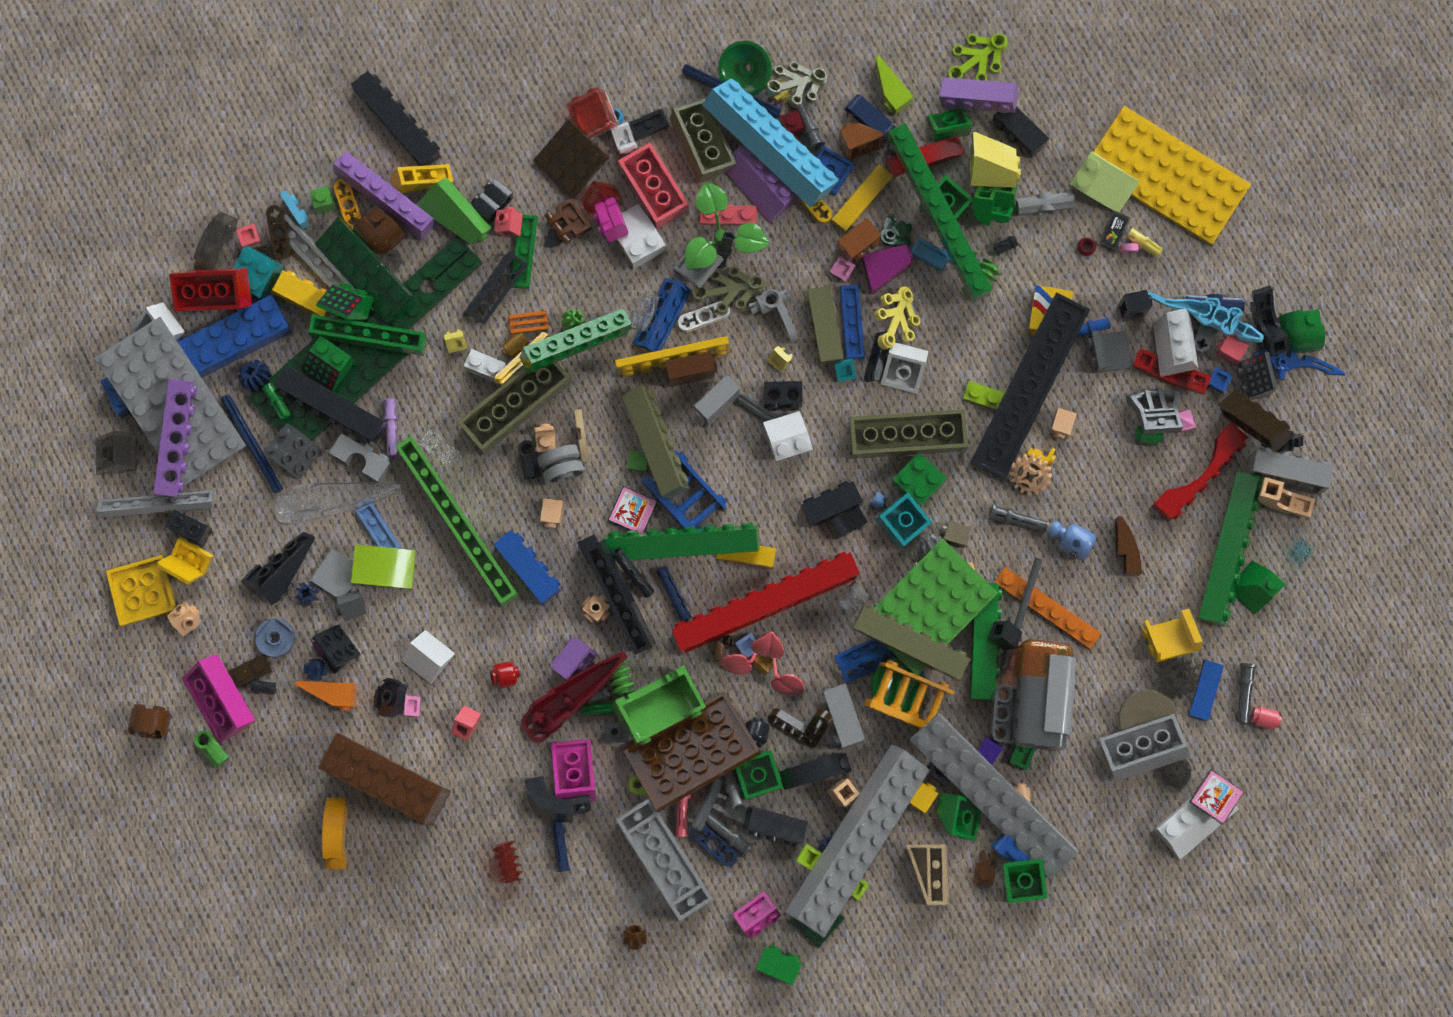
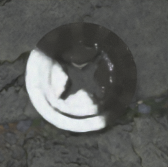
M1186 759L1160 767L1162 780L1170 786H1182L1191 777V766ZM1172 766H1174L1175 768L1182 766V768L1178 772L1179 777H1177V775L1169 776L1170 772L1172 771Z

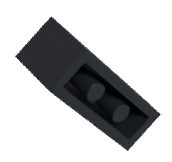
M1017 106L1015 113H1001L997 111L993 116L992 121L995 128L1006 133L1007 139L1013 144L1016 143L1024 156H1029L1032 159L1049 141V137Z
M848 481L842 482L833 491L827 489L820 493L821 496L815 499L809 497L803 501L804 504L801 505V510L810 528L863 504L854 481L850 483Z
M748 806L742 829L748 830V835L759 837V834L766 835L767 840L777 842L778 839L785 840V845L796 847V844L803 845L808 821Z

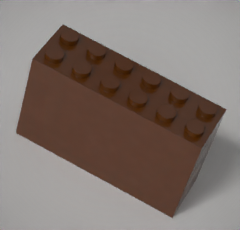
M337 732L318 766V769L417 821L431 826L434 825L451 790Z

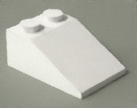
M639 204L622 213L629 233L622 238L619 237L617 242L633 269L666 252L665 243Z

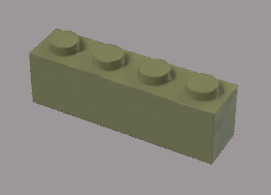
M830 286L807 289V296H804L805 306L810 308V314H807L808 323L813 325L814 332H811L812 343H816L817 350H814L815 360L820 362V366L842 361L843 354Z

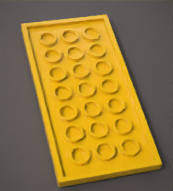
M1126 106L1122 108L1094 151L1140 181L1131 194L1133 198L1211 246L1251 186V183Z

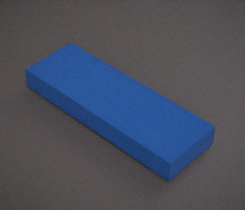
M1204 660L1189 716L1204 721L1209 720L1224 665Z

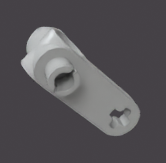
M787 288L780 292L777 289L767 290L762 295L755 297V302L748 303L752 315L761 312L763 315L768 312L777 311L790 343L798 340L794 326L783 303L791 300ZM768 298H774L776 300V303L771 305L768 304L766 300Z

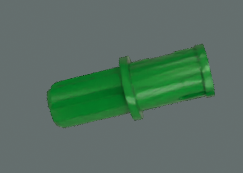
M273 383L267 384L262 390L270 401L269 405L273 406L281 420L287 419L290 416V412L283 402L284 398L278 394Z

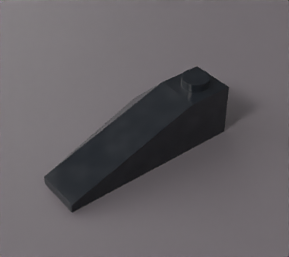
M302 532L284 546V552L276 555L273 553L269 556L270 562L263 567L260 564L255 566L241 580V583L263 602L270 605L277 603L287 591L315 537Z

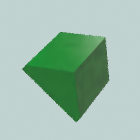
M963 108L928 115L933 142L957 136H969L971 133L972 122Z

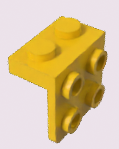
M180 537L177 539L171 555L158 561L156 566L163 573L177 578L179 582L190 584L206 574L214 555Z

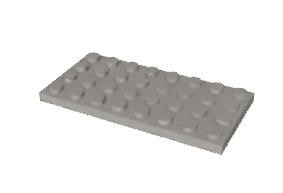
M158 317L94 358L158 454L168 380L192 381L194 386H197L196 397H192L191 404L194 405V414L189 419L192 430L191 435L187 436L186 441L189 444L188 455L184 456V462L187 463L186 473L182 474L181 479L184 485L247 446L161 317ZM179 394L176 397V402L179 405H184L186 402L185 396ZM179 413L174 415V422L181 424L184 420L183 416ZM174 432L171 435V440L174 443H179L181 441L180 434ZM176 452L169 453V460L177 462L178 454ZM171 471V473L176 479V474L173 471Z

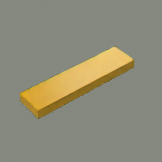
M878 165L832 218V222L847 232L889 183L893 175L881 165Z

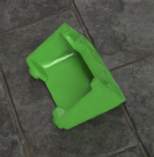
M685 666L625 697H621L611 704L614 712L635 744L640 743L641 746L651 741V736L689 716L693 719L703 714L701 710L706 707Z

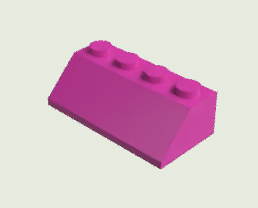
M217 654L198 661L182 677L183 682L219 744L243 731L255 721L252 712L248 709L233 679L229 676Z

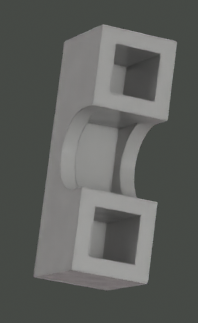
M340 434L329 452L330 455L346 465H349L351 460L357 456L364 457L366 464L362 473L378 484H381L392 467V464L389 462L390 458L382 453L379 455L373 452L374 449L365 443L363 446L358 444V439L350 434H347V436Z

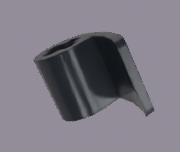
M857 506L842 516L834 517L826 524L835 540L865 525L867 520L860 507Z

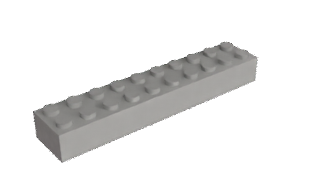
M891 745L785 912L815 933L825 937L930 769L904 749Z

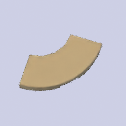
M582 409L574 411L580 455L583 462H588L589 453Z

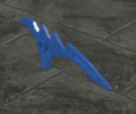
M1258 350L1253 356L1265 353L1267 350ZM1292 351L1289 357L1285 353L1270 356L1274 370L1278 371L1277 380H1285V371L1300 367L1316 368L1329 375H1346L1345 372L1337 367L1305 355L1303 360ZM1312 362H1315V363L1321 364V365H1323V366H1326V367L1332 369L1333 372L1330 371V370H1328V369H1326V368H1324V367H1321V366H1319V365L1313 364Z

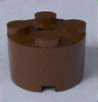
M134 704V707L131 709L127 733L135 736V732H138L140 737L162 739L163 736L166 739L171 719L170 711H166L161 706H153V709H149L145 705Z

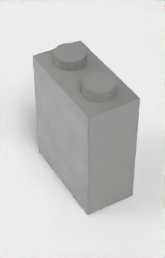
M726 375L694 405V414L697 422L702 426L705 424L709 427L737 400L741 394V388Z

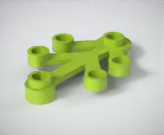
M1000 33L992 35L991 38L970 34L966 40L969 46H975L976 44L988 46L984 49L967 48L961 45L953 47L952 54L955 57L962 55L974 57L960 67H951L948 72V78H953L952 74L957 73L959 75L957 79H962L965 72L979 63V70L975 80H978L979 76H983L985 78L984 81H986L987 56L994 51L990 71L993 74L999 73L1001 70V51L1006 49L1008 41ZM969 38H974L976 41L972 43L969 41ZM995 41H1000L1001 45H996ZM959 48L961 53H956L955 49ZM997 65L999 69L994 70L992 66Z

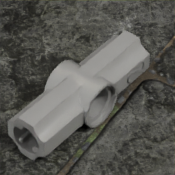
M1044 192L1034 197L1016 199V209L1018 216L1037 213L1038 215H1043L1042 213L1052 214L1055 211L1074 209L1075 200L1072 192L1058 194Z

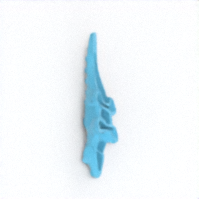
M1148 292L1152 300L1175 310L1185 308L1189 314L1193 315L1204 326L1215 328L1226 335L1235 334L1242 342L1261 343L1264 338L1253 326L1239 321L1243 315L1240 308L1231 307L1227 309L1220 306L1218 298H1207L1202 301L1194 299H1167Z

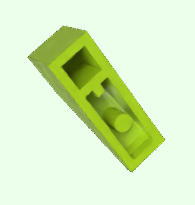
M878 55L875 60V66L884 102L883 105L889 113L892 112L896 116L912 104L914 97Z

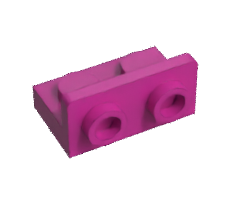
M765 891L732 914L749 939L758 936L765 927L777 922L781 916Z

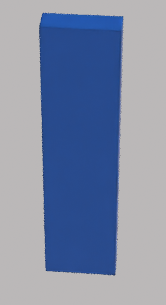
M859 285L840 286L846 360L852 358L853 360L865 359Z

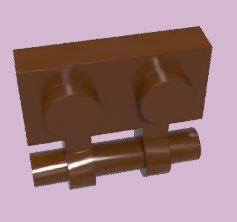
M571 198L555 207L556 215L553 216L550 211L544 215L547 219V224L551 228L553 227L557 238L562 240L565 245L571 241L568 237L569 234L572 233L575 238H578L591 230L590 223ZM562 220L566 225L563 229L559 224Z

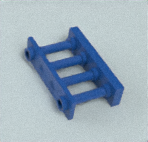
M675 450L674 452L679 457L681 465L689 472L686 475L688 478L687 484L695 479L700 484V489L683 504L675 506L671 502L673 498L668 499L661 496L654 477L650 479L646 475L641 482L683 529L688 526H695L697 529L699 528L698 525L719 506L725 511L727 509V501L721 494L717 495L687 463L689 460L684 453H678ZM705 493H708L714 501L697 517L688 521L684 516L686 514L685 511Z

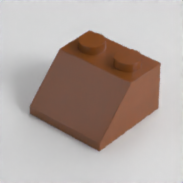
M849 123L840 129L839 144L846 159L852 160L882 148L884 135L882 132L863 124Z
M866 218L838 240L835 250L849 262L855 259L859 261L866 255V250L869 248L873 250L880 244L879 240L882 235L871 221Z

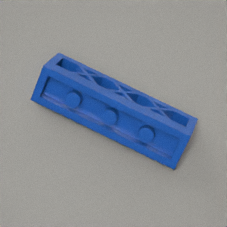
M665 278L632 344L645 348L649 352L662 350L691 289L681 281ZM669 285H672L670 291L666 293V290L668 289ZM664 302L662 307L658 309L659 304ZM655 318L654 323L649 325L651 320ZM647 334L644 342H641L643 336Z
M871 639L834 657L842 672L844 681L848 683L875 671L879 666V662L896 656L892 653L890 657L884 659L885 654L892 652L885 645ZM874 661L872 665L865 666L867 662ZM856 669L854 673L847 675V671Z

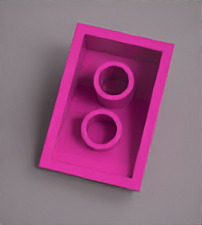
M590 739L551 743L556 798L571 799L589 795L590 801L595 802L596 795Z

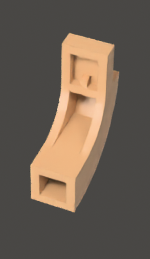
M1266 477L1263 479L1258 500L1263 505L1282 513H1291L1305 518L1311 517L1315 502L1314 498L1285 490L1283 488L1284 482Z

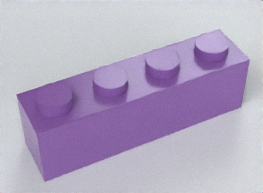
M944 77L939 98L941 106L950 109L963 108L965 110L975 109L985 112L1015 113L1019 92L1017 83Z

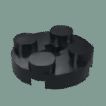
M386 678L382 681L384 682L382 686H378L375 691L374 706L378 708L379 712L377 713L380 716L392 718L396 715H401L404 711L407 686L402 684L400 680Z

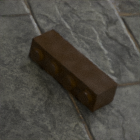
M1234 390L1218 404L1221 414L1226 419L1274 452L1292 438L1289 430L1290 426L1287 422L1277 419L1271 411L1267 412L1259 403L1252 402L1244 393L1240 394Z

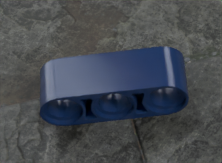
M857 94L844 107L847 113L850 112L858 123L882 132L884 135L883 143L888 139V132L896 128L892 121L860 94Z

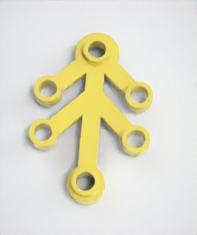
M901 287L894 295L889 293L882 295L880 301L884 306L898 302L896 308L887 310L880 308L874 313L878 321L892 317L887 333L878 338L880 348L887 350L895 344L894 334L898 324H900L902 339L905 342H910L915 338L914 332L908 328L903 312L904 309L906 310L910 327L920 325L921 321L919 316L914 314L911 304L913 293L909 288Z

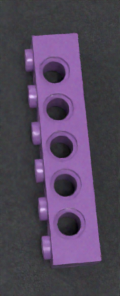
M168 380L153 494L178 497L180 493H183L184 482L181 479L182 474L186 473L187 468L184 456L188 455L189 444L186 441L187 436L191 435L192 430L189 419L194 414V405L191 404L192 397L195 398L197 393V386H194L192 381ZM179 394L184 395L186 398L184 405H179L176 402V397ZM177 413L183 416L184 420L181 424L174 422L173 418ZM174 432L181 436L179 443H174L171 440V435ZM170 452L178 454L177 462L169 460ZM168 471H173L176 474L174 481H169L166 478Z

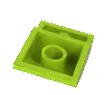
M355 544L351 583L412 589L416 551Z

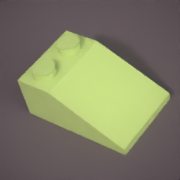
M1092 151L1070 185L1119 213L1140 181Z

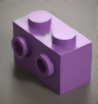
M574 636L567 642L563 651L555 657L551 667L568 680L586 670L598 654Z

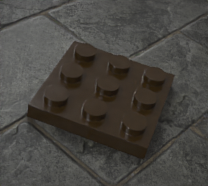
M568 119L533 161L569 198L574 199L606 163L609 157L571 119Z

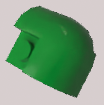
M1016 185V188L979 186L973 201V213L976 219L989 227L992 220L998 223H1009L1014 212L1018 185Z
M1319 309L1309 311L1296 310L1285 313L1277 318L1280 326L1288 335L1289 350L1294 353H1309L1323 349L1325 344V327L1322 326Z

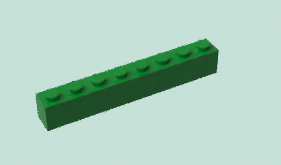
M1238 471L1236 473L1199 619L1202 622L1225 627L1226 622L1230 621L1231 603L1235 602V587L1239 585L1241 574H1239L1240 567H1243L1246 557L1244 552L1245 548H1248L1250 544V537L1248 536L1250 530L1254 528V513L1258 511L1260 505L1258 497L1263 480L1259 475Z
M752 522L742 523L741 526L724 524L722 527L716 528L715 525H705L701 529H696L695 526L684 527V530H676L675 527L666 528L665 531L648 529L642 533H638V530L627 531V534L613 531L603 538L611 553L616 548L621 547L630 560L758 552L760 549L758 525H753Z

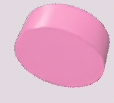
M1127 243L1120 245V252L1122 254H1133L1139 251V244Z

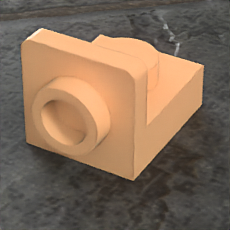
M540 424L534 428L537 453H545L556 448L553 426H550V424Z

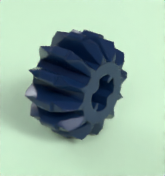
M257 359L254 362L250 360L247 365L244 364V368L239 370L240 374L237 377L241 386L253 393L255 390L259 392L266 383H269V378L272 375L269 367Z

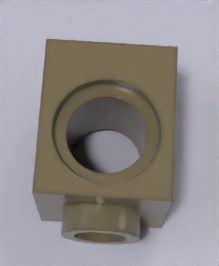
M949 521L947 525H943L940 536H943V539L949 544L965 548L971 527Z

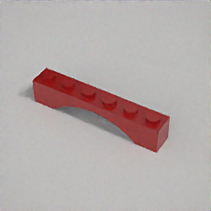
M1230 422L1215 438L1212 459L1203 474L1188 485L1167 489L1151 507L1168 522L1172 518L1176 520L1183 513L1180 509L1184 505L1188 507L1196 499L1193 497L1196 492L1202 493L1208 486L1206 482L1210 478L1214 480L1220 474L1219 468L1223 464L1227 466L1234 459L1231 455L1235 451L1239 453L1247 445L1244 441L1248 436Z

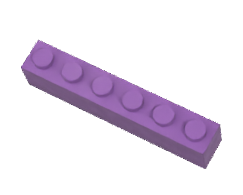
M347 151L334 163V174L348 183L354 190L375 206H378L422 241L431 231L434 223L433 217Z

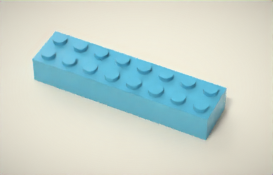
M732 78L712 89L703 102L702 106L809 207L826 197L839 181L832 171L828 170L818 158L814 157L804 145L794 138L792 133L788 132L778 120L774 119L764 107L760 106Z

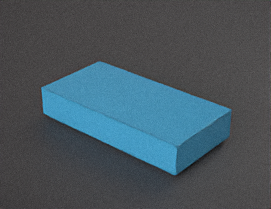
M920 237L911 250L914 257L943 272L950 259L947 252Z

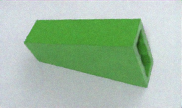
M447 177L437 182L416 204L437 222L471 245L477 241L481 243L488 237L486 233L491 227Z

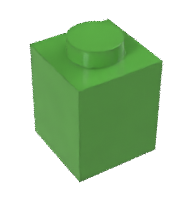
M328 186L310 191L314 208L318 214L336 210L332 192Z

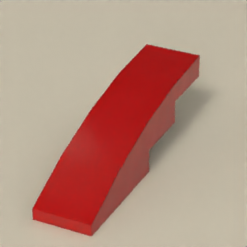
M958 136L919 147L929 167L939 165L965 154ZM897 156L886 159L893 178L905 174Z

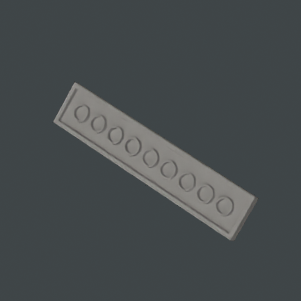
M939 712L911 737L910 741L1005 835H1010L1016 841L1015 845L1031 860L1042 858L1044 874L1049 879L1078 854V850Z

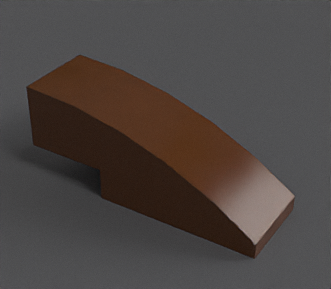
M1118 516L1115 519L1116 557H1123V576H1140L1142 574L1138 546L1128 524L1122 516Z

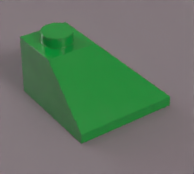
M1252 560L1240 573V583L1236 585L1234 592H1236V598L1251 612L1256 614L1286 584L1271 570Z
M940 793L937 813L948 834L976 841L981 810L969 798Z

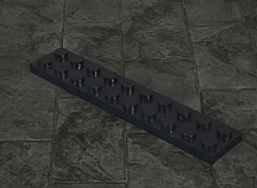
M1057 292L1055 293L970 463L1002 479L1006 478L1091 309Z

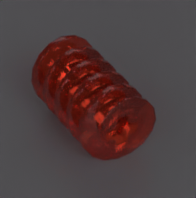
M516 840L498 844L492 849V852L499 853L494 857V860H500L496 864V868H502L497 874L504 876L499 880V883L508 884L524 879L518 878L523 871L516 870V868L521 866V863L515 862L519 855H513V852L518 849L511 847Z

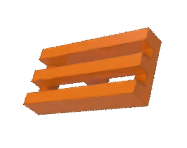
M546 311L509 315L511 335L517 334L519 331L523 334L549 330ZM541 316H543V318H541V319H533V320H525V321H517V322H514V321H513V320H517V319H525V318H533V317H541ZM544 323V326L514 329L515 326Z

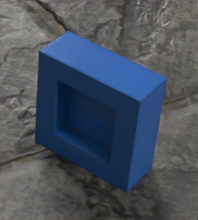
M1216 367L1211 374L1208 386L1223 394L1233 376Z

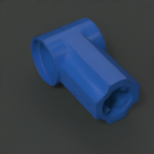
M1002 833L991 845L993 849L999 852L1001 857H1005L1009 862L1031 860L1015 845L1016 841L1010 835Z

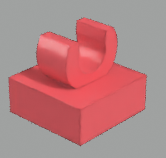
M255 224L236 229L242 248L261 243Z

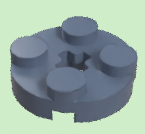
M282 619L264 621L257 628L255 635L257 648L263 654L276 658L286 655L292 649L296 637L291 625ZM279 633L280 640L272 643V637L270 636Z

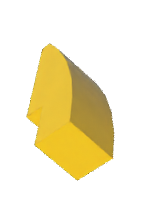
M760 546L758 552L717 554L716 559L773 569L776 548Z

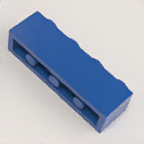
M510 530L496 541L494 546L540 603L544 605L561 591L559 589L561 584L555 576L550 577L546 573L549 569L542 561L538 563L534 558L537 554L530 546L528 548L524 546L523 542L525 540L520 533H514Z

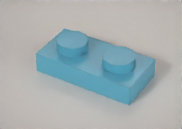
M287 191L281 193V197L301 228L308 227L309 225L306 220L309 218L303 209L299 211L296 205L299 202L294 194L289 195Z

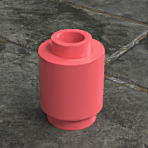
M1254 707L1250 722L1256 726L1274 730L1275 727H1279L1281 716H1279L1278 711L1264 707Z

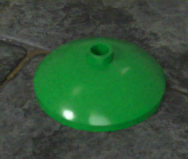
M747 40L737 41L729 45L720 56L718 62L719 78L724 82L732 78L740 84L742 89L754 96L762 92L768 81H770L772 62L767 51L759 44ZM747 65L751 66V71L746 70Z

